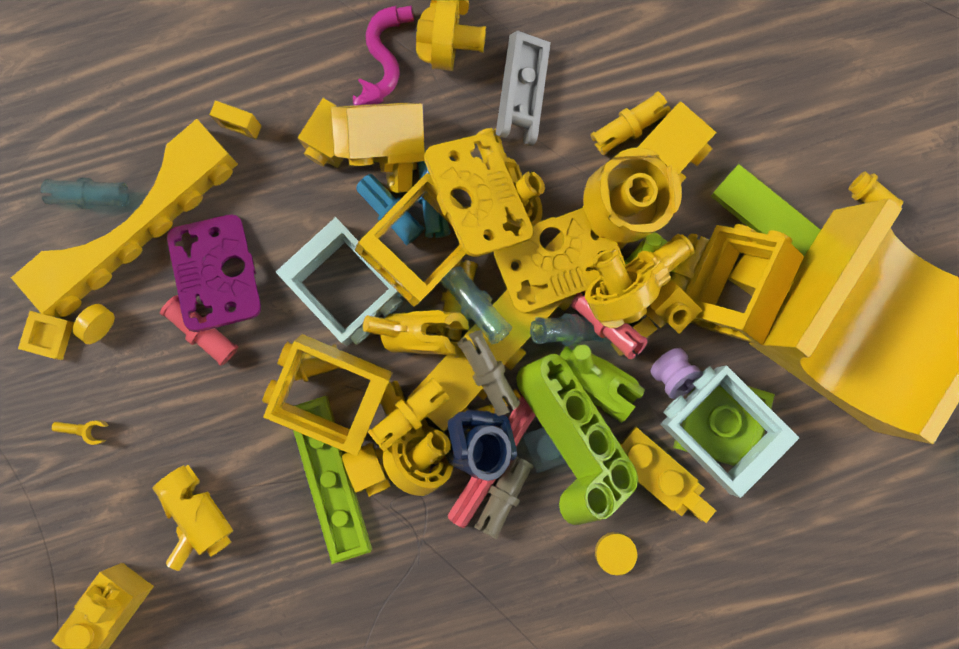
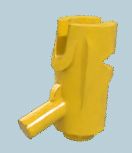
M439 310L392 313L385 319L367 315L363 321L364 332L380 334L384 347L390 352L459 355L463 351L459 348L458 342H450L449 338L445 336L427 335L426 333H443V327L451 330H469L468 320L464 314Z
M189 465L177 468L152 487L159 498L167 518H173L178 525L176 533L179 537V542L166 561V565L176 571L181 570L193 549L196 550L198 555L207 552L212 557L232 543L228 536L233 532V529L210 497V493L207 491L193 495V491L200 483V480Z

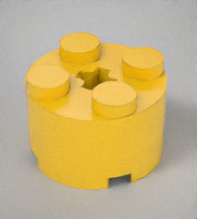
M630 148L621 151L596 170L587 180L583 197L585 213L594 233L599 237H606L615 242L630 243L656 232L669 223L674 213L677 212L682 199L681 182L672 165L667 166L658 158L659 154L653 150Z

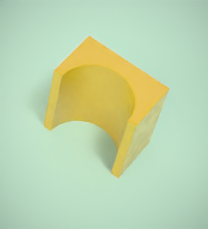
M888 198L833 210L804 256L763 346L751 342L749 344L872 431L934 444L959 403V277L925 261L908 249L896 237L891 226L903 208Z

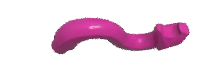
M412 5L399 8L397 6L387 7L379 10L371 18L365 35L366 46L372 56L382 64L384 76L377 84L359 78L358 81L362 85L363 90L358 97L353 95V105L380 104L383 102V98L388 96L398 84L400 76L399 63L392 52L382 44L380 36L383 31L390 27H399L402 23L414 22Z

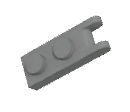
M520 31L509 35L496 127L497 136L506 138L510 133L511 124L524 128V144L533 146L536 143L551 42Z

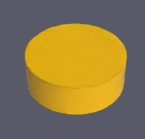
M102 304L91 305L84 309L76 318L73 324V334L85 344L96 343L111 329L115 316Z
M611 532L602 536L597 542L595 557L605 572L611 575H623L635 566L637 549L633 541L626 535L619 532Z

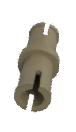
M479 330L469 334L472 342L467 340L466 337L462 338L457 344L462 349L474 371L472 377L476 385H482L495 409V413L498 416L509 413L510 411L506 404L510 405L513 410L516 409L520 401L515 396L503 374L506 369L502 361H496L483 337L482 331Z
M516 457L513 461L510 460L509 466L500 476L496 486L490 487L488 493L491 496L474 528L498 539L512 507H517L520 502L517 497L534 465L521 458L519 459V457Z

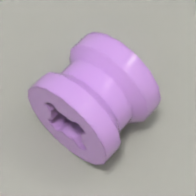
M674 348L663 354L656 360L650 371L655 380L665 384V392L671 399H676L680 395L683 397L695 388L692 384L693 381L703 375V372L697 366L691 365L688 362V355L682 348Z

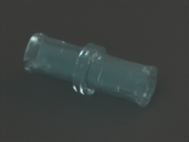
M81 177L76 181L45 179L41 185V193H52L51 196H42L43 202L47 205L70 204L77 205L80 209H92L93 206L124 208L129 201V193H120V191L128 190V186L124 182H94L91 178Z
M461 266L453 268L444 276L445 279L441 283L461 305V313L464 314L466 319H472L491 344L500 342L509 334L512 326L506 322L491 304L492 297L486 291H480Z
M564 314L561 318L536 317V321H532L530 327L531 337L536 344L561 342L565 346H576L581 341H605L604 338L599 337L594 332V326L585 317H580L577 314Z

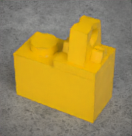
M388 103L331 107L334 155L349 159V165L353 166L372 165L374 162H379L381 172H386L388 191L395 193L408 192L412 188L413 170L417 169V162L424 161L423 104Z
M124 563L99 572L76 603L74 611L52 639V642L61 649H109L154 586Z

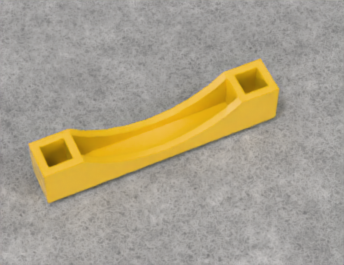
M198 119L194 120L166 144L163 163L154 186L143 203L125 222L108 234L87 244L63 250L41 251L14 274L11 279L41 314L57 318L70 315L81 306V299L90 291L105 286L112 278L111 273L119 266L135 260L142 253L143 249L141 247L153 237L157 238L164 235L172 227V221L183 211L188 212L198 206L203 199L202 195L213 185L218 186L227 181L233 173L232 169L238 163Z

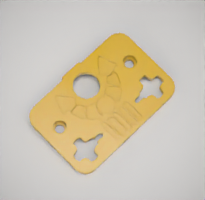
M478 134L436 144L426 150L424 161L438 192L436 199L443 215H448L461 248L467 255L478 257L524 243L531 238L533 226L496 143L489 135ZM475 144H479L482 149L490 151V154L486 157V165L482 163L479 157H472L471 152L474 151ZM454 189H461L467 192L471 197V207L460 209L454 206L450 200V192ZM507 213L513 221H520L523 227L518 230L519 236H515L512 231L504 230L503 225L508 222ZM483 235H487L489 240H486Z
M584 207L557 218L551 217L538 222L533 226V235L528 241L493 252L513 306L519 312H531L587 290L590 284L600 276L598 270L586 271V268L593 266V259L599 252L608 249L618 250L623 264H625L617 242L606 237H598L597 239L592 237L593 230ZM547 228H556L563 235V245L557 251H547L540 243V235ZM513 262H517L519 264V268L517 270H513L511 268V264ZM523 281H528L531 286L547 285V288L540 290V293L535 295L536 302L529 305L526 299L519 300L516 293L522 290L521 283Z

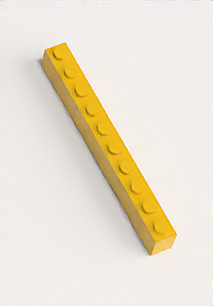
M680 101L637 148H646L658 153V158L667 166L672 165L682 183L687 177L681 172L690 162L696 167L713 149L708 142L717 132ZM594 231L592 232V237L597 239L599 236ZM559 232L545 247L547 251H557L562 247L564 241L562 233ZM617 242L620 250L627 244ZM593 264V266L586 268V271L594 269L597 271V268ZM523 281L521 283L522 290L516 293L519 300L526 299L529 305L536 302L535 295L540 293V290L547 288V285L531 286L528 281ZM506 290L464 337L472 342L469 334L479 330L482 331L483 337L496 361H502L503 365L511 371L526 354L521 347L531 336L538 341L554 324L549 319L551 314L558 307L565 312L576 294L531 312L522 313L515 309L508 290ZM461 353L459 355H446L408 396V399L430 382V379L434 378L450 399L443 402L427 417L441 430L446 431L449 419L458 412L469 410L467 406L477 396L484 400L487 394L482 385H476L472 377L474 371L464 353Z

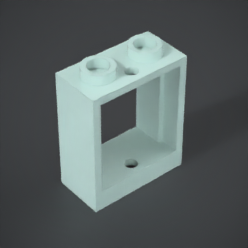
M335 217L282 265L276 273L342 344L348 346L353 341L357 345L370 334L363 331V321L367 315L379 317L383 314L387 317L398 309L403 300L400 298L402 295L355 251L359 241ZM344 243L352 249L388 288L381 297L346 329L302 283Z
M727 365L716 367L714 370L709 366L703 371V375L693 381L692 384L696 389L686 399L680 395L664 410L663 413L667 418L660 425L729 494L741 498L785 454L799 437ZM719 384L768 432L728 473L680 426Z

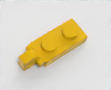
M634 427L620 445L637 471L638 483L669 510L675 511L680 516H683L689 510L700 521L707 523L716 510L699 496L705 489L698 483L699 480L641 430Z

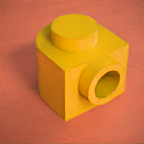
M670 280L667 285L660 288L658 297L646 308V315L660 328L668 323L680 334L697 317L702 309L677 284Z
M373 442L361 446L357 456L350 453L342 455L345 469L355 493L366 490L369 497L391 487L389 483L390 478L383 464V450L380 447L376 449Z

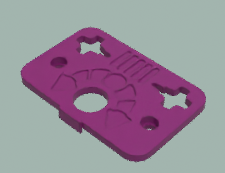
M233 214L177 226L169 231L167 242L183 322L189 331L201 332L250 320L260 314L261 302L254 275L256 274L253 256L249 253L242 221L238 216ZM189 233L191 238L198 237V242L192 243V250H190L191 258H188V254L182 246H176V242L182 240V234ZM214 233H219L217 237H213ZM231 258H239L245 262L244 271L236 277L226 276L222 272L224 263ZM197 296H200V301L206 308H213V313H209L206 316L207 321L204 323H199L197 318H190V313L196 311V304H198ZM230 307L236 308L235 311L229 312Z

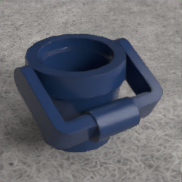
M467 410L466 412H458L448 420L450 434L448 438L451 446L445 457L454 468L468 473L473 478L490 481L500 477L509 466L510 460L516 459L517 449L510 421L506 415L498 416L490 411ZM462 425L473 428H463Z

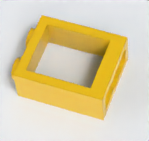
M428 172L357 243L355 251L414 307L466 254L461 245H459L423 282L379 240L421 197L451 224L448 215L444 216L436 199L438 192ZM453 190L450 192V200L454 206L460 209L469 208V206L463 207L453 197Z
M735 224L734 228L716 225L696 267L694 277L690 280L685 291L702 309L691 323L697 327L763 346L804 258L791 244L793 240L786 234L770 230L768 234H763L742 224ZM740 253L769 259L745 313L716 306Z
M301 334L293 343L287 341L277 362L278 365L283 367L278 381L274 379L270 381L262 399V402L268 404L263 418L357 456L393 372L304 334ZM305 353L371 380L350 429L286 403Z

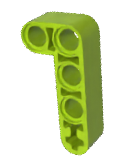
M549 354L521 367L516 378L521 394L577 478L560 496L559 507L563 518L572 525H582L609 518L637 488L638 475L634 465L562 357L557 354Z

